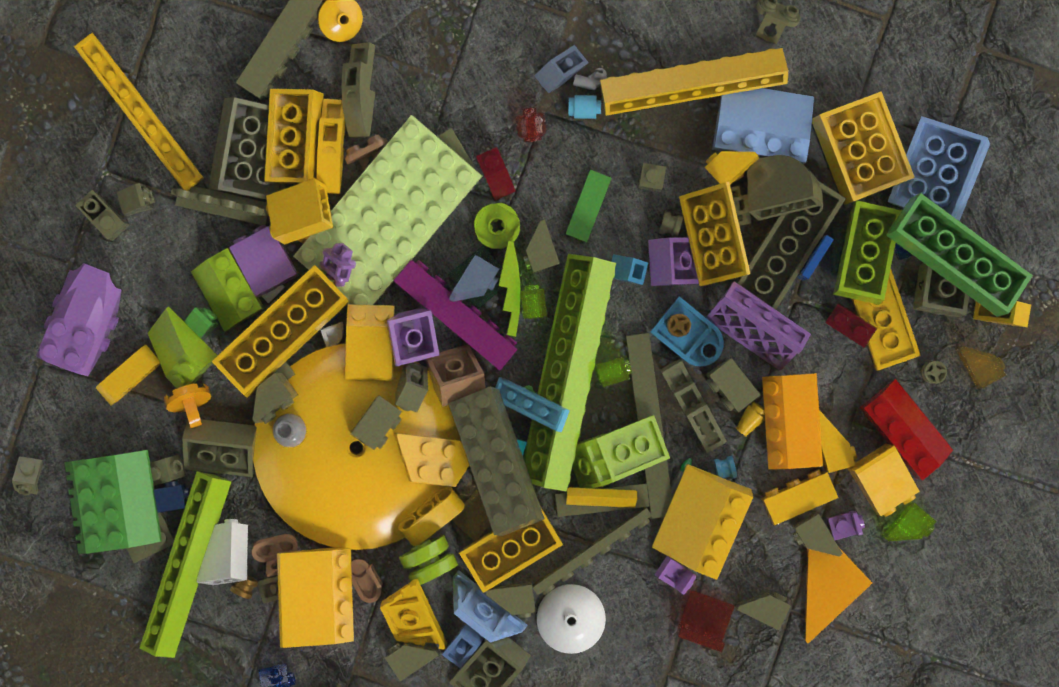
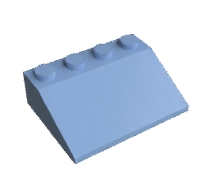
M765 88L721 95L712 150L756 152L759 157L785 155L805 164L810 143L814 97Z
M921 116L906 154L915 178L895 185L888 203L904 209L911 197L922 193L960 221L990 146L988 138Z

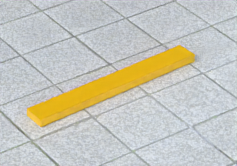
M91 33L74 46L181 188L188 191L203 180L202 174L97 37Z

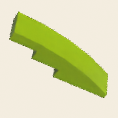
M509 238L499 286L507 288L503 311L511 312L507 335L516 337L520 315L521 285L514 240Z

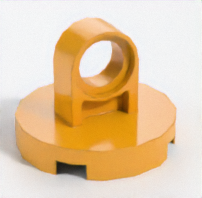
M189 384L173 390V396L170 398L167 395L164 397L166 409L174 413L186 412L190 428L202 425L197 408L211 399V392L206 384H203L201 388H198L197 384Z

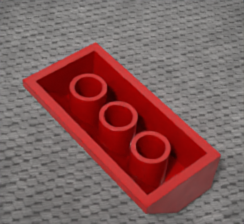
M896 379L859 407L887 443L896 447L904 464L919 480L923 481L939 468L953 451Z

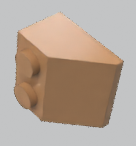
M469 344L440 352L439 356L425 359L435 393L442 407L486 388L484 372Z

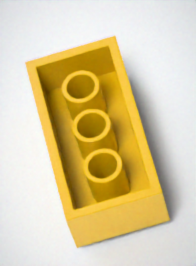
M542 507L544 520L504 536L494 535L493 531L460 550V556L483 593L563 545Z

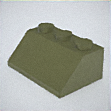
M201 419V426L190 428L187 420L182 438L184 469L253 477L256 426Z

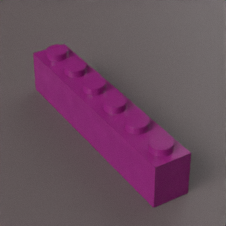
M411 260L395 278L394 282L426 309L431 310L434 316L498 370H501L518 350L514 347L517 342L507 334L505 337L501 336L497 332L499 327L490 319L487 322L479 317L482 313L472 304L468 308L462 303V300L455 302L449 300L452 292L450 293L444 288L447 283L437 275L434 278L427 273L429 268L420 260L416 263Z

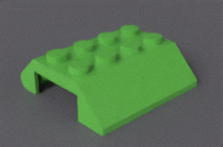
M148 450L64 462L65 471L70 472V475H66L67 481H73L74 488L68 491L69 495L74 496L70 498L72 517L77 518L73 523L74 526L80 527L81 533L75 535L76 541L81 542L77 544L78 554L118 550L162 542Z

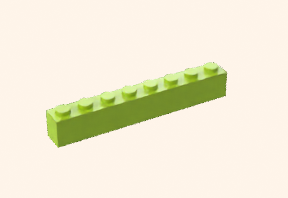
M196 472L140 645V649L153 656L175 658L199 584L197 583V576L213 528L219 522L232 482L220 476Z

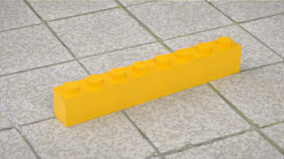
M783 48L768 49L757 53H745L740 56L722 57L717 60L699 61L694 64L677 65L666 69H654L649 72L609 77L600 80L601 95L607 116L787 84L788 67Z

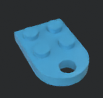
M680 296L650 331L652 335L679 357L693 366H707L714 363L720 357L724 347V340L720 330ZM675 314L686 315L691 322L689 333L682 337L671 335L667 330V321L671 316ZM707 344H712L716 349L714 356L710 358L703 354V348Z

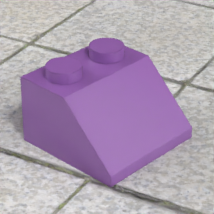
M689 238L648 240L651 286L699 284Z
M418 308L399 313L387 320L395 366L439 356L431 310Z

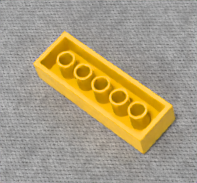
M314 265L225 348L212 363L248 398L257 389V386L277 371L346 306L349 300Z

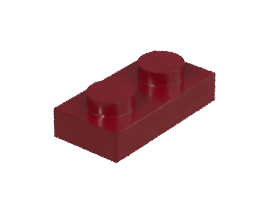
M839 303L825 322L863 348L866 347L878 329Z

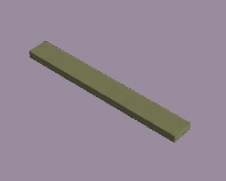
M649 333L626 336L638 421L654 415L664 440ZM667 460L645 469L652 518L665 517L672 500Z

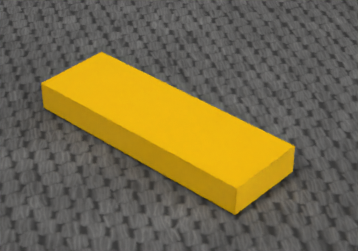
M567 488L566 505L636 507V490Z

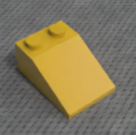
M348 304L346 380L392 381L393 351L387 320L395 316L394 306Z

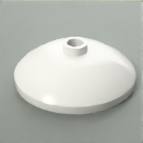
M566 584L554 588L545 595L538 607L537 627L541 637L550 647L562 653H580L591 648L600 639L605 628V611L600 599L594 592L581 585ZM574 617L576 619L575 624L569 625L567 623L568 618Z

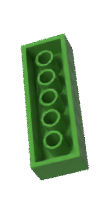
M922 193L910 198L886 234V236L997 317L1008 314L1033 276Z

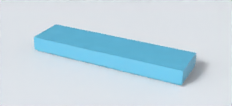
M499 377L495 388L499 389L505 406L555 431L562 432L570 410L505 378Z

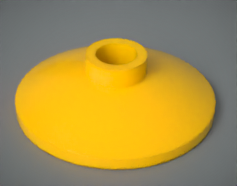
M326 0L319 10V28L330 40L336 42L348 41L359 32L362 26V11L355 0ZM345 15L346 22L341 24L340 18Z

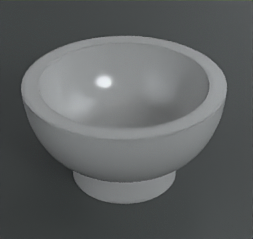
M285 414L275 421L273 436L280 445L295 447L304 440L306 426L299 416Z

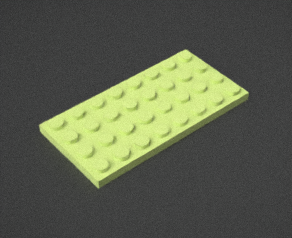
M411 115L331 210L333 228L311 235L293 257L308 270L316 265L326 276V271L320 267V262L323 261L324 257L323 249L333 248L336 243H344L353 251L351 260H355L356 267L351 270L349 282H345L344 286L337 288L347 297L349 305H374L400 272L416 256L482 178V175L417 118Z

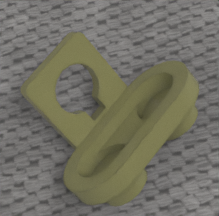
M759 0L756 9L764 18L756 36L777 44L786 26L795 27L799 24L801 17L798 8L793 5L784 6L778 3L777 0ZM774 23L776 24L777 33L775 35H768L765 33L764 28Z

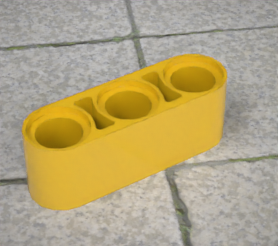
M144 345L96 386L97 391L112 406L160 365L158 357L147 345Z
M444 487L400 522L398 528L411 545H420L460 514L465 504L452 487Z

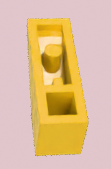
M819 410L822 459L825 471L831 473L856 466L854 460L857 459V454L854 446L850 447V443Z

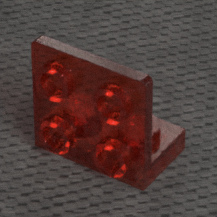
M691 590L676 631L677 636L722 652L725 646L723 638L733 613L734 605Z

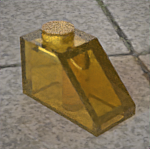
M965 346L954 348L977 389H983L1006 376L1004 372L1006 367L1000 357L996 358L993 354Z

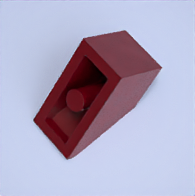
M497 147L476 156V160L495 201L516 192Z

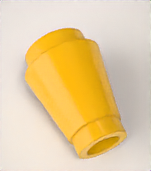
M755 401L748 405L736 429L747 437L749 433L765 421L764 408Z

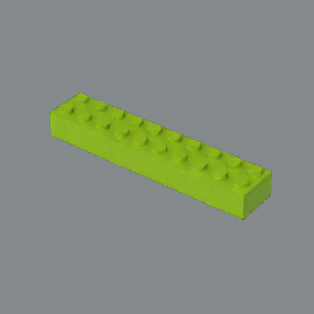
M568 254L538 395L570 411L562 432L555 431L532 419L524 462L531 482L534 485L567 492L571 479V469L576 456V446L581 433V423L585 414L586 400L590 391L592 372L595 368L597 349L600 345L602 326L605 322L607 303L610 299V289L615 276V262L573 254Z

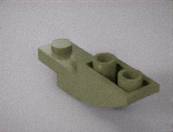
M370 42L352 44L349 63H343L342 104L345 124L350 138L370 137L375 92L370 90L375 45Z

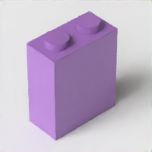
M266 225L253 230L255 234L247 238L246 236L237 238L233 241L234 245L229 247L254 295L258 298L299 276L281 242L273 239L269 230L270 226L267 227Z

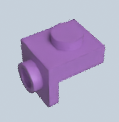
M666 556L655 573L656 577L674 587L683 595L692 587L696 578L693 572Z

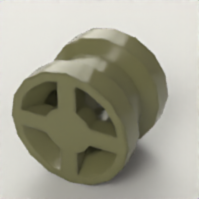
M665 211L659 233H668L672 237L677 238L683 216H673L670 212Z
M928 361L921 368V376L925 382L938 384L945 380L947 369L942 362Z

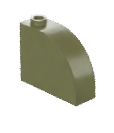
M785 155L759 157L747 169L749 213L758 221L823 205L822 190L817 178L795 158Z

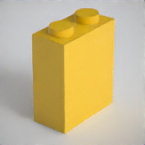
M315 178L266 196V211L271 223L269 227L270 234L273 239L284 245L333 228L326 185Z

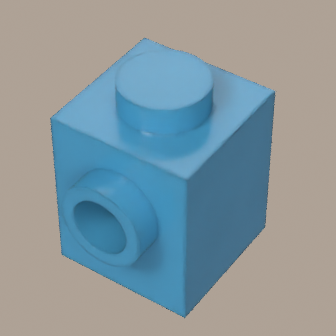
M613 254L611 262L616 263L614 279L643 285L648 262Z

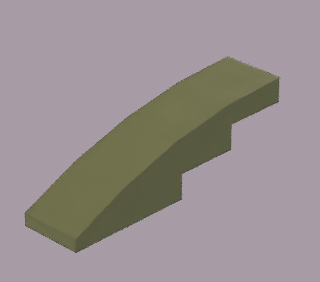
M681 359L660 369L706 453L725 444L727 441Z

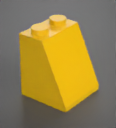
M884 444L855 463L856 466L847 468L878 516L884 515V517L891 515L896 511V506L901 503L904 505L910 503L916 498L915 494L920 492L894 445Z

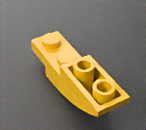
M323 99L317 149V180L326 185L327 193L340 194L344 159L345 118L342 100Z

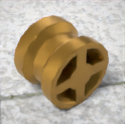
M675 314L667 321V330L675 337L685 336L691 329L690 319L684 314Z
M247 575V580L236 582L231 586L230 591L243 598L251 599L253 596L252 590L254 587H257L259 582Z

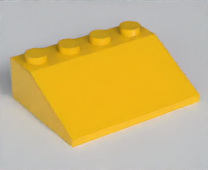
M882 91L822 113L812 119V124L841 196L846 198L843 202L844 205L915 178Z
M721 183L679 196L699 285L704 286L749 275L750 269L730 183Z
M687 464L652 544V548L698 573L717 580L753 499L752 489Z
M329 547L277 553L280 647L329 645L354 641L351 548Z

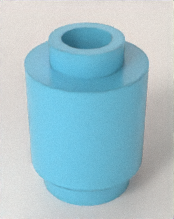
M575 95V98H569V116H574L577 119H596V114H601V100H597V96Z

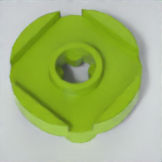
M503 203L490 204L478 212L474 221L475 233L479 241L486 247L504 249L507 247L509 238H512L514 241L517 239L520 232V220L510 206ZM501 220V226L504 229L502 231L498 230L496 233L493 232L491 223Z

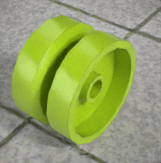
M444 535L424 541L399 557L404 569H410L419 565L418 568L410 572L408 576L410 582L418 579L420 585L458 565L453 553L438 556L449 547Z

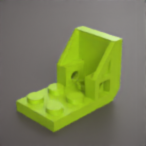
M651 415L612 432L578 442L572 468L580 488H596L613 483L670 459L655 416Z

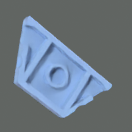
M458 570L453 576L454 614L490 643L522 633L528 626L516 615H511L489 598L486 592L483 593L480 587Z

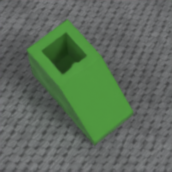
M195 307L184 321L203 341L219 325L216 321L218 318L216 314L205 307Z

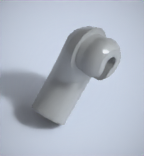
M597 68L588 77L576 74L573 85L595 90L600 86V80L607 79V73L603 68Z

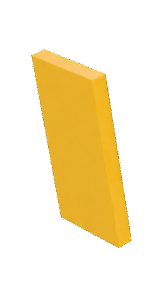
M890 269L883 302L878 305L852 299L856 314L878 328L867 344L876 371L921 356L892 270Z

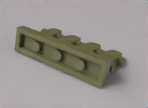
M180 185L179 189L172 188L171 194L177 197L175 206L258 225H267L269 216L266 211L267 202L196 186L188 191L183 190Z

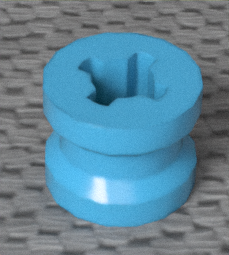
M727 456L724 460H713L717 476L724 479L728 477L732 479L737 478L732 456Z

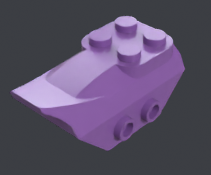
M85 263L74 271L69 270L60 295L57 294L53 301V314L48 316L44 324L46 332L37 352V358L65 370L89 376L102 352H106L110 344L108 336L110 331L116 328L119 320L116 316L122 290L114 286L108 272Z

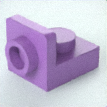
M854 510L827 518L834 540L863 534L862 528H865L862 515H858Z

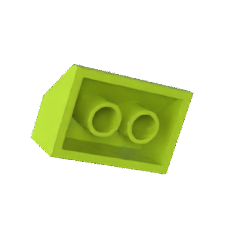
M229 248L208 258L191 271L225 332L265 310L260 299L254 295Z

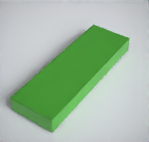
M590 170L565 235L587 243L612 179L611 177Z

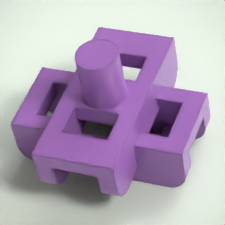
M336 243L333 248L323 249L324 257L323 261L320 262V267L326 271V277L329 280H334L333 283L337 287H342L345 285V282H349L351 270L356 267L355 260H351L353 251L344 243Z

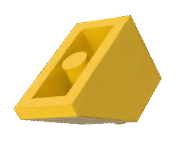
M721 151L719 154L715 152L706 160L707 165L705 169L719 184L729 182L731 185L759 159V156L756 152Z
M1016 301L1008 314L997 317L976 302L973 319L1028 327L1031 305Z

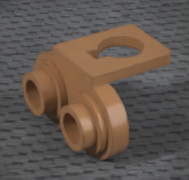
M378 134L367 140L368 145L365 148L355 145L347 149L345 158L347 164L359 160L365 171L368 167V157L373 156L375 159L380 153V149L387 145V139L381 138Z
M290 534L258 540L252 546V556L259 562H266V574L268 577L278 575V570L272 569L277 563V553L297 551L298 543L296 538Z
M363 559L353 560L351 562L352 584L359 597L366 603L377 601L381 596L383 582L373 564L369 565Z

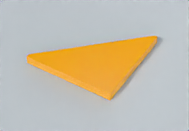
M807 549L805 641L807 643L811 642L872 584L867 576L842 550L843 554L841 556H835Z

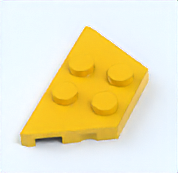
M395 433L394 435L395 440L398 442L401 451L400 455L406 466V474L410 482L456 487L470 465L460 440Z
M418 579L412 580L381 602L380 609L396 641L412 642L421 646H425V643L428 642L439 644V649H446V638Z

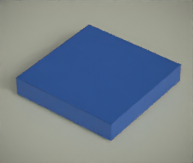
M828 235L821 237L797 278L803 281L811 277L834 239Z

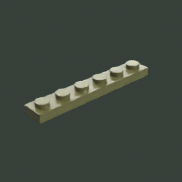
M643 507L532 585V588L537 595L540 593L546 595L555 588L554 584L560 579L563 582L574 575L573 570L579 566L583 569L592 563L593 556L598 553L603 555L612 548L611 544L616 540L622 542L631 535L629 531L635 527L640 529L650 522L648 518L652 516L646 507Z

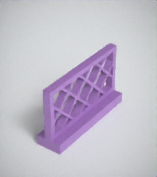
M736 282L730 285L727 292L706 317L718 329L780 371L796 354L803 350L811 335ZM714 315H723L725 321H721ZM730 316H738L740 322L732 321ZM735 328H742L744 334H740ZM749 329H757L759 335L751 334ZM754 341H761L763 347H759ZM768 342H776L778 348L770 347ZM773 354H781L783 361L781 362L775 358Z

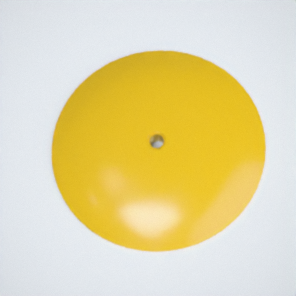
M346 343L337 344L314 351L290 366L295 375L289 378L288 381L298 396L293 399L294 403L285 410L280 408L276 411V417L266 424L264 422L255 423L257 429L253 463L257 479L267 501L275 512L295 531L315 542L334 548H351V550L373 549L405 538L398 528L400 522L439 490L447 487L414 483L408 480L406 466L402 461L401 451L394 437L395 433L460 440V435L449 405L442 407L435 393L429 371L428 391L418 412L406 411L395 405V393L404 365L395 366L393 356L392 381L346 380ZM379 395L401 411L399 417L402 420L394 430L391 428L385 435L388 439L381 449L376 447L375 450H371L362 443L363 450L360 453H354L350 449V444L359 440L350 435V433ZM295 414L305 423V438L295 447H284L273 436L274 423L282 415Z

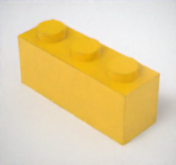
M818 469L808 473V478L802 481L797 478L787 482L786 488L781 490L773 488L766 491V496L762 497L761 500L771 523L777 525L837 499L838 495L828 472H821Z

